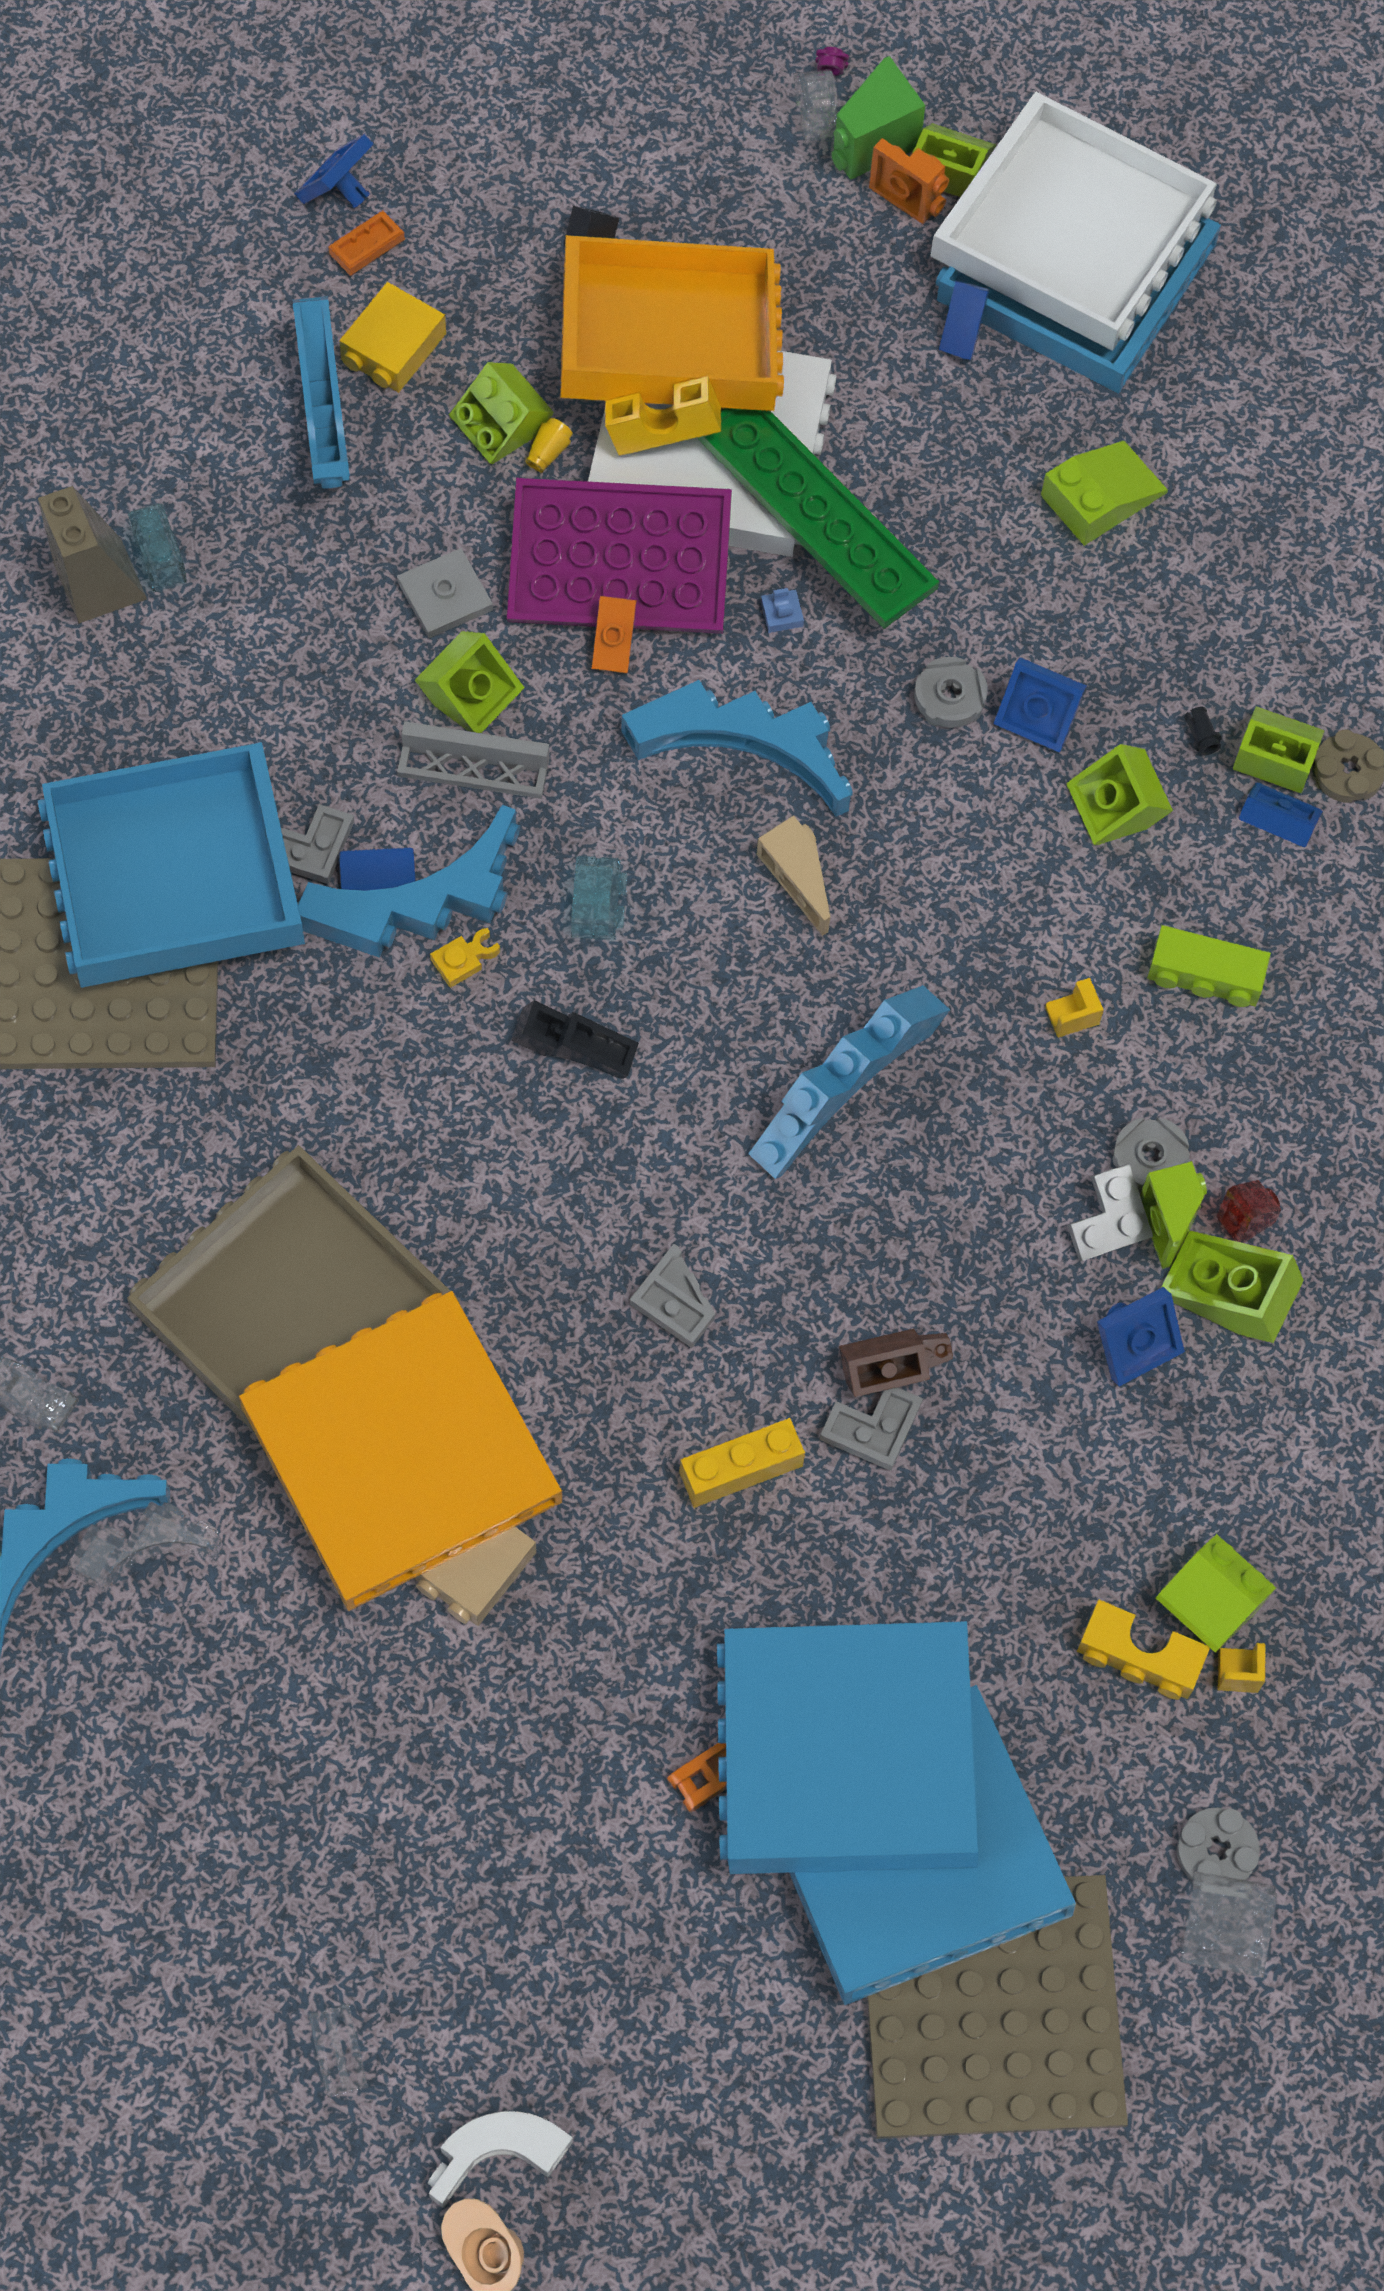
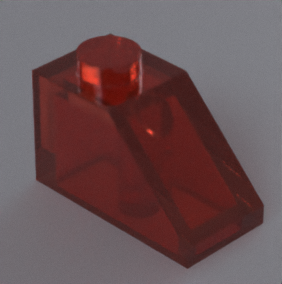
M1259 1180L1234 1185L1227 1190L1216 1217L1236 1242L1245 1243L1276 1223L1281 1212L1280 1202L1276 1194L1270 1188L1265 1189Z

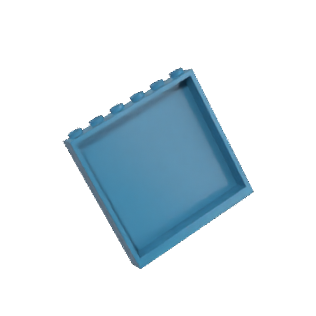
M262 742L42 784L44 799L38 800V806L42 822L49 821L50 829L43 830L47 852L54 851L55 859L48 860L53 882L60 881L61 889L54 890L58 912H65L67 919L60 921L64 944L71 942L72 951L65 952L69 973L70 975L77 973L81 988L305 944L301 917Z
M967 1621L724 1629L725 1643L717 1644L718 1668H725V1681H718V1706L726 1705V1719H718L719 1744L726 1743V1757H719V1782H727V1796H719L720 1821H727V1835H720V1860H728L730 1874L978 1867L979 1852Z
M977 1685L970 1687L979 1852L978 1867L789 1873L844 2006L1074 1915L1076 1902Z

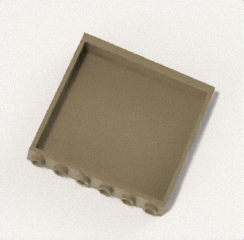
M300 1145L291 1152L285 1151L274 1161L273 1168L266 1175L254 1178L246 1186L244 1194L234 1203L230 1201L222 1206L216 1214V1219L206 1228L200 1227L195 1230L184 1248L178 1253L172 1252L167 1255L160 1263L159 1270L149 1279L143 1278L132 1287L130 1296L127 1297L131 1311L253 1432L254 1430L242 1409L239 1395L243 1394L249 1385L259 1380L270 1381L280 1376V1372L285 1367L297 1362L304 1364L316 1358L315 1355L327 1346L336 1345L338 1347L351 1341V1337L356 1332L371 1327L373 1330L385 1324L386 1320L398 1311L407 1310L409 1312L420 1307L423 1300L435 1293H442L444 1295L450 1292L431 1271Z

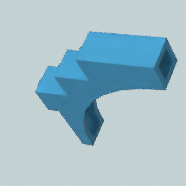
M328 296L293 299L314 484L321 483L322 488H337L343 486V481L349 480L350 474Z
M697 680L622 714L621 732L638 760L663 751L692 746L725 747L750 752L776 762L799 776L821 796L836 817L849 811L850 799L853 795L851 785L845 776H839L834 767L833 755L827 748L828 732H830L829 722L823 712L818 713L812 702L774 718V713L767 701L762 702L756 691L719 707L711 690L706 691L700 680Z
M502 805L488 830L469 851L446 868L424 879L394 888L368 891L335 889L308 882L298 904L303 931L380 958L384 946L391 947L397 928L435 940L440 929L444 931L447 929L452 916V910L491 923L494 913L502 912L507 899V892L503 891V876L501 875L507 862V856L504 855L508 845H515L520 832V825L516 824V809Z
M923 985L885 999L863 1029L841 1038L823 1065L800 1074L782 1099L784 1105L748 1154L775 1179L781 1177L818 1131L861 1087L898 1056L916 1044L928 1039L950 1009Z
M61 1459L58 1461V1464L47 1465L45 1510H40L39 1506L32 1504H20L16 1506V1509H4L2 1553L0 1556V1658L5 1629L16 1600L32 1574L49 1555L79 1531L108 1517L136 1509L170 1506V1489L167 1480H161V1477L150 1474L139 1475L137 1480H121L120 1476L113 1474H102L97 1479H92L88 1464H82V1461L77 1459Z

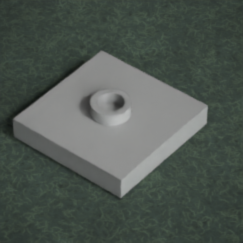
M462 548L397 575V583L428 638L493 611V603Z

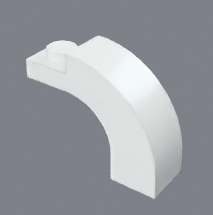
M506 2111L476 2118L456 2130L440 2147L441 2152L452 2161L448 2166L442 2162L429 2179L428 2184L433 2187L429 2192V2196L444 2208L472 2168L479 2162L497 2155H509L520 2158L548 2178L572 2145L573 2137L550 2121L529 2113Z

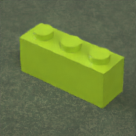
M1162 925L1147 979L1155 981L1157 985L1164 988L1180 987L1191 990L1193 994L1199 997L1210 998L1215 996L1227 999L1234 1006L1247 1007L1250 1005L1256 1007L1262 993L1271 953Z

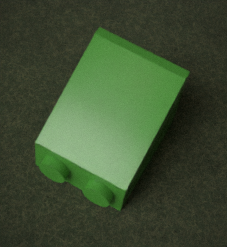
M890 56L880 62L837 113L836 129L834 130V149L831 155L837 169L840 171L844 170L850 180L871 170L873 148L882 138L892 145L899 146L906 154L914 150L922 133L926 105Z

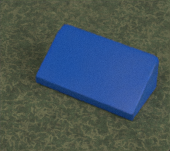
M960 281L955 282L939 350L967 360L973 358L990 289Z
M1255 782L1245 801L1239 820L1305 848L1323 811Z
M413 848L339 852L341 889L368 891L394 888L416 881Z

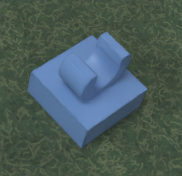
M788 588L773 590V594L761 596V606L768 633L803 627L804 618L796 590L789 591Z

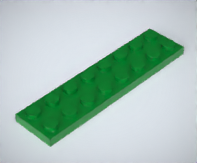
M724 408L721 410V432L697 437L883 629L887 628L938 589L939 581L771 411Z

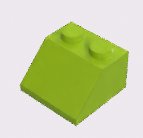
M461 631L415 679L416 683L436 708L467 731L482 733L525 688L485 633Z
M1119 744L1066 783L1094 845H1100L1146 830L1173 811L1145 749Z
M1192 1161L1149 1172L1140 1194L1153 1234L1151 1238L1162 1269L1171 1266L1201 1208L1204 1195L1207 1194L1205 1179L1201 1173H1196Z
M1216 1534L1196 1552L1157 1595L1156 1599L1216 1653L1257 1613L1275 1591L1276 1587L1238 1554L1231 1545Z

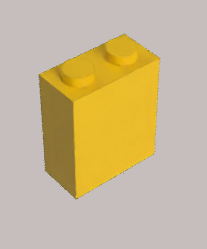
M387 281L339 340L341 360L349 369L356 372L360 370L369 375L380 387H389L399 393L446 335L445 314Z

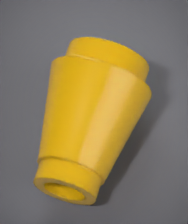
M549 418L546 423H541L528 457L525 460L527 465L543 473L571 444L570 437L573 434L571 429L555 418Z

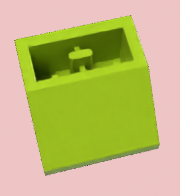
M931 123L923 128L914 151L919 148L928 155L938 158L941 164L945 166L944 175L949 178V184L944 192L961 197L996 148V144Z
M487 362L449 416L490 464H494L534 439L541 423H546L554 414V411L513 364Z
M1256 706L1239 748L1233 770L1302 794L1325 730Z

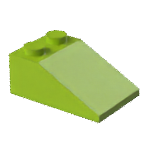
M1120 441L1075 455L1047 472L1044 477L1041 497L1085 546L1165 495L1168 489L1125 441Z
M1189 1231L1162 1287L1172 1294L1173 1303L1239 1335L1274 1343L1304 1279L1294 1256L1291 1254Z

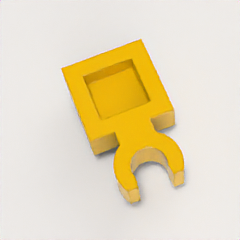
M488 928L477 931L473 941L468 944L460 936L430 953V960L450 988L482 970V964L479 959H492L500 953V945L498 943L491 947L481 945L484 940L490 937Z

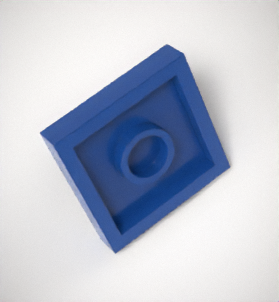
M363 134L337 148L294 193L295 196L305 204L328 192L335 186L350 202L351 206L356 208L365 200L364 197L367 198L370 192L359 183L349 170L374 144Z
M1020 657L1013 669L994 725L1060 753L1065 745L1087 686Z
M1164 1287L1129 1305L1125 1303L1113 1305L1109 1309L1107 1316L1097 1321L1110 1376L1118 1386L1185 1352L1172 1294Z

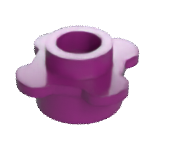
M825 47L816 51V56L818 57H816L815 62L818 64L817 70L819 72L838 76L842 75L844 68L848 67L849 55L844 53L843 50L836 47Z

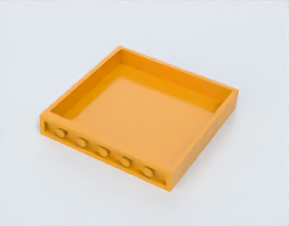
M566 235L560 398L607 401L640 393L644 403L674 405V384L708 376L721 408L774 411L776 397H782L784 389V375H778L782 374L783 352H777L782 349L783 331L779 330L782 320V307H780L781 285H779L781 265L774 263V249Z
M453 1291L444 1295L442 1293H435L423 1300L422 1306L409 1312L407 1310L398 1311L391 1315L385 1324L373 1330L371 1327L364 1328L356 1332L351 1337V1341L338 1347L336 1345L327 1346L315 1355L316 1358L304 1364L300 1362L293 1363L285 1367L280 1372V1376L267 1382L265 1380L256 1381L249 1385L243 1394L239 1395L242 1409L347 1611L562 1503V1490Z

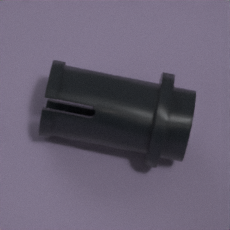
M1202 706L1191 709L1193 717L1187 712L1184 718L1195 739L1193 744L1195 750L1200 751L1201 755L1215 753L1221 747L1222 737L1220 733L1215 732L1207 714V709Z

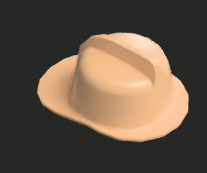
M463 2199L454 2203L446 2211L441 2225L442 2240L465 2281L473 2291H511L517 2285L524 2261V2249L520 2238L513 2230L505 2226L500 2216L489 2204L478 2199Z

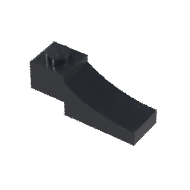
M535 1000L522 1008L511 1040L540 1055H552L578 1062L619 1079H624L629 1075L639 1044L575 1012L567 1016Z

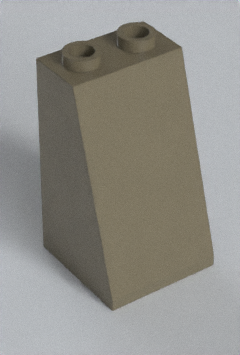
M73 486L38 498L54 567L78 623L147 599L121 538Z

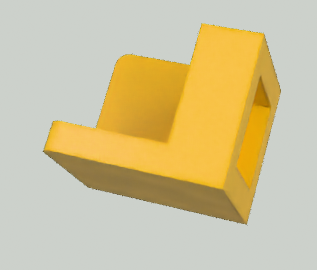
M1090 978L1077 981L1072 995L1047 1002L1045 1006L1058 1038L1099 1025L1104 1011Z
M1256 1643L1253 1650L1220 1648L1218 1651V1690L1258 1693L1265 1683V1643Z

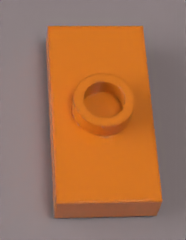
M382 210L329 245V254L351 276L405 240V234Z
M600 596L592 669L628 673L637 600Z

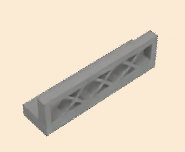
M404 721L402 730L403 747L397 771L398 777L542 799L549 765V744ZM410 752L426 754L432 762L422 769L407 767ZM453 758L462 760L467 769L458 775L449 774L442 765ZM491 764L497 765L504 774L495 780L484 779L478 770ZM523 770L539 772L536 787L520 785L514 776Z

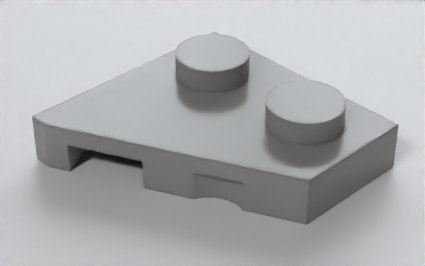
M675 1244L671 1246L630 1298L629 1305L691 1348H693L715 1319V1312L707 1298L701 1293L698 1281L694 1274L689 1271L682 1258L680 1248Z

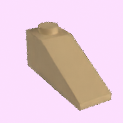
M792 816L758 838L757 855L823 936L829 931L830 912L816 846V837L809 826L806 824L801 825L795 816Z

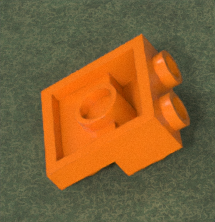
M883 138L873 148L869 188L921 224H924L931 215L934 217L938 216L943 210L946 199L941 194L947 188L949 178L944 175L945 166L941 164L939 159L933 155H928L919 148L908 156L899 146L892 145Z

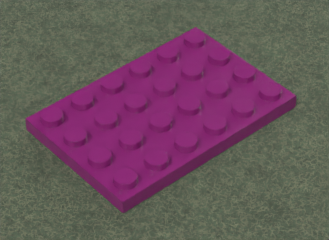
M516 478L507 621L597 627L600 596L637 600L633 629L723 634L732 489Z

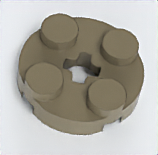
M1350 730L1338 731L1335 736L1329 737L1320 745L1313 761V771L1319 788L1330 798L1344 803H1352L1353 800H1361L1363 798L1367 800L1373 797L1380 790L1384 782V750L1364 735L1353 733ZM1351 761L1355 763L1359 772L1352 770L1349 774L1343 771L1345 766L1342 762Z

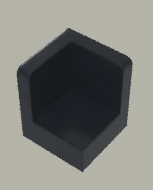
M573 206L566 235L615 239L619 218L600 211Z

